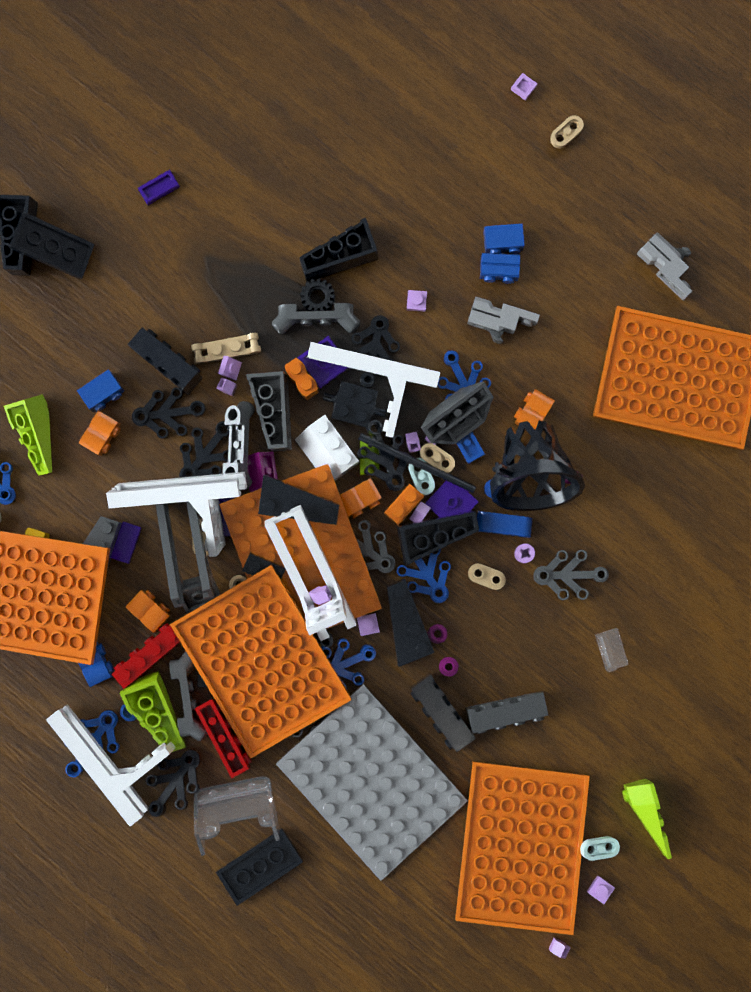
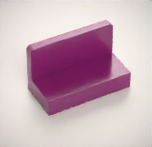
M258 452L248 455L247 472L252 480V484L249 487L250 492L262 488L263 475L265 474L278 479L274 452Z

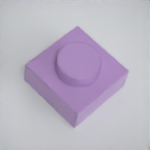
M522 73L511 87V91L526 101L537 87V83Z
M408 290L407 310L425 312L427 291Z
M223 356L218 374L231 380H237L242 362L229 356Z
M376 613L357 618L361 636L380 632Z
M597 875L587 892L605 904L615 887Z

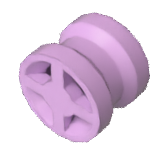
M522 544L515 549L514 556L518 562L528 563L533 560L535 551L531 545Z

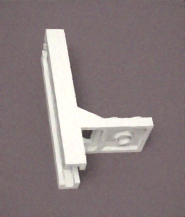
M314 342L310 343L307 356L310 359L387 376L394 396V400L389 401L387 412L390 413L389 420L385 419L383 431L386 432L385 436L393 437L406 381L437 388L440 372Z
M245 472L118 483L106 495L109 508L189 501L203 518L202 531L206 534L205 549L208 551L209 557H215L226 545L219 499L239 497L241 495L239 490L246 489L247 482Z
M299 505L290 509L287 513L282 512L278 517L274 516L265 520V527L300 597L305 613L306 629L309 635L317 632L320 641H323L330 637L326 628L344 621L347 629L356 626V620L302 506ZM291 516H294L332 595L331 601L315 607L276 526V523Z
M68 704L47 718L46 721L126 823L132 826L144 816L143 813L148 811L149 807L131 785L166 758L176 748L172 742L167 745L162 743L152 752V757L147 755L134 767L117 768Z

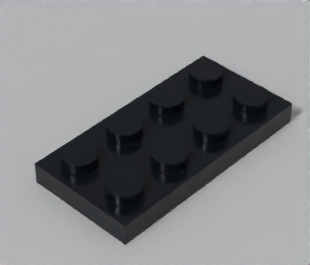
M23 212L9 248L81 280L95 244Z
M281 828L217 870L216 874L236 906H238L301 864L303 859L284 829Z

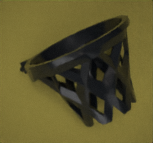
M539 420L535 430L528 421L519 423L516 432L512 427L507 429L502 463L496 462L495 467L492 468L496 474L490 481L492 501L495 504L508 510L535 511L566 504L582 494L585 488V481L582 475L575 471L559 444L553 425L548 426L546 421ZM525 430L531 436L526 447L520 441ZM543 431L546 433L545 439L541 436ZM539 451L544 459L537 460L534 454ZM517 454L521 458L518 463L514 464V458ZM549 474L561 476V491L557 492L547 482ZM528 476H531L538 482L533 497H527L521 485ZM565 479H566L567 481H569L570 483H572V484H570L569 486H567L566 488H565ZM514 481L505 494L504 486ZM543 488L550 493L548 495L540 496ZM517 489L521 497L513 496Z

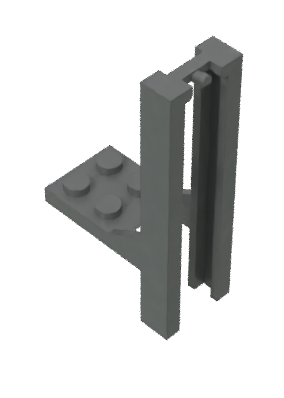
M186 501L199 576L183 580L179 573L168 503L156 504L171 601L175 608L183 606L186 613L191 612L221 594L206 556L199 513L189 501Z

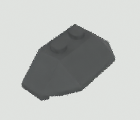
M483 381L460 388L429 412L421 428L431 443L456 444L485 422L494 397Z

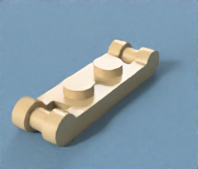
M258 333L193 344L191 348L195 354V358H193L194 364L199 365L220 361L223 359V356L236 358L260 353L261 346L258 345L257 341L259 339ZM245 342H250L251 347L246 348ZM207 350L208 356H202V351Z

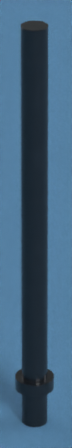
M361 433L358 439L368 444L370 448L373 446L471 493H474L476 489L475 485L376 440L374 436L369 437Z

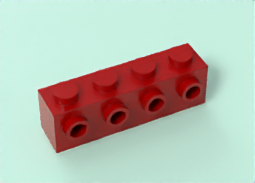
M168 623L159 629L161 633L156 637L153 635L144 642L145 646L141 650L137 648L130 653L129 660L125 663L121 661L114 667L116 671L112 673V676L123 689L141 678L181 644Z
M213 698L196 707L195 710L231 779L251 767L250 763L252 760L247 752H243L240 740L237 735H234L231 725L225 718L216 700Z

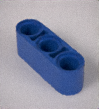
M477 512L479 532L531 537L533 520L531 517Z

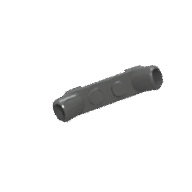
M334 303L335 311L299 312L296 304H283L278 306V316L272 321V327L279 334H285L294 323H301L302 326H311L312 323L331 325V322H338L347 332L353 333L360 326V320L354 315V305L350 303Z
M242 401L237 406H230L225 412V425L229 426L228 463H223V474L245 472L246 489H248L252 484V480L247 472L249 419L255 413V409L251 403Z
M185 651L180 659L170 660L169 662L171 680L179 679L185 716L177 718L180 737L192 736L197 741H202L208 733L202 722L195 717L197 702L192 697V692L195 691L194 682L190 680L189 676L195 666Z

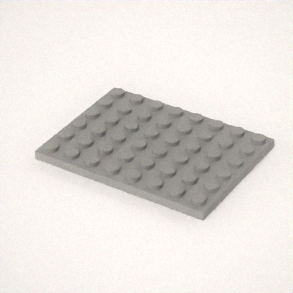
M363 684L350 695L351 701L329 714L285 754L276 765L381 881L468 800Z

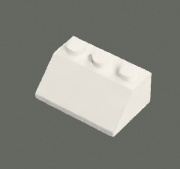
M326 415L312 423L295 439L315 468L329 464L335 481L359 464V460Z

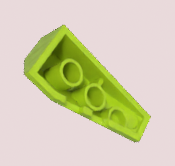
M43 394L5 405L4 409L12 429L18 431L21 437L18 440L21 445L24 444L27 447L28 458L38 476L51 473L50 420L47 402Z
M159 671L139 678L120 691L127 711L140 721V725L153 735V739L159 745L162 743L167 745L172 742L176 747L172 752L186 748L184 738L180 737L177 718Z
M645 778L624 784L625 790L622 791L625 802L629 803L662 854L667 859H671L672 856L666 833L661 831L664 822L660 813L657 812L660 809V804L654 783Z

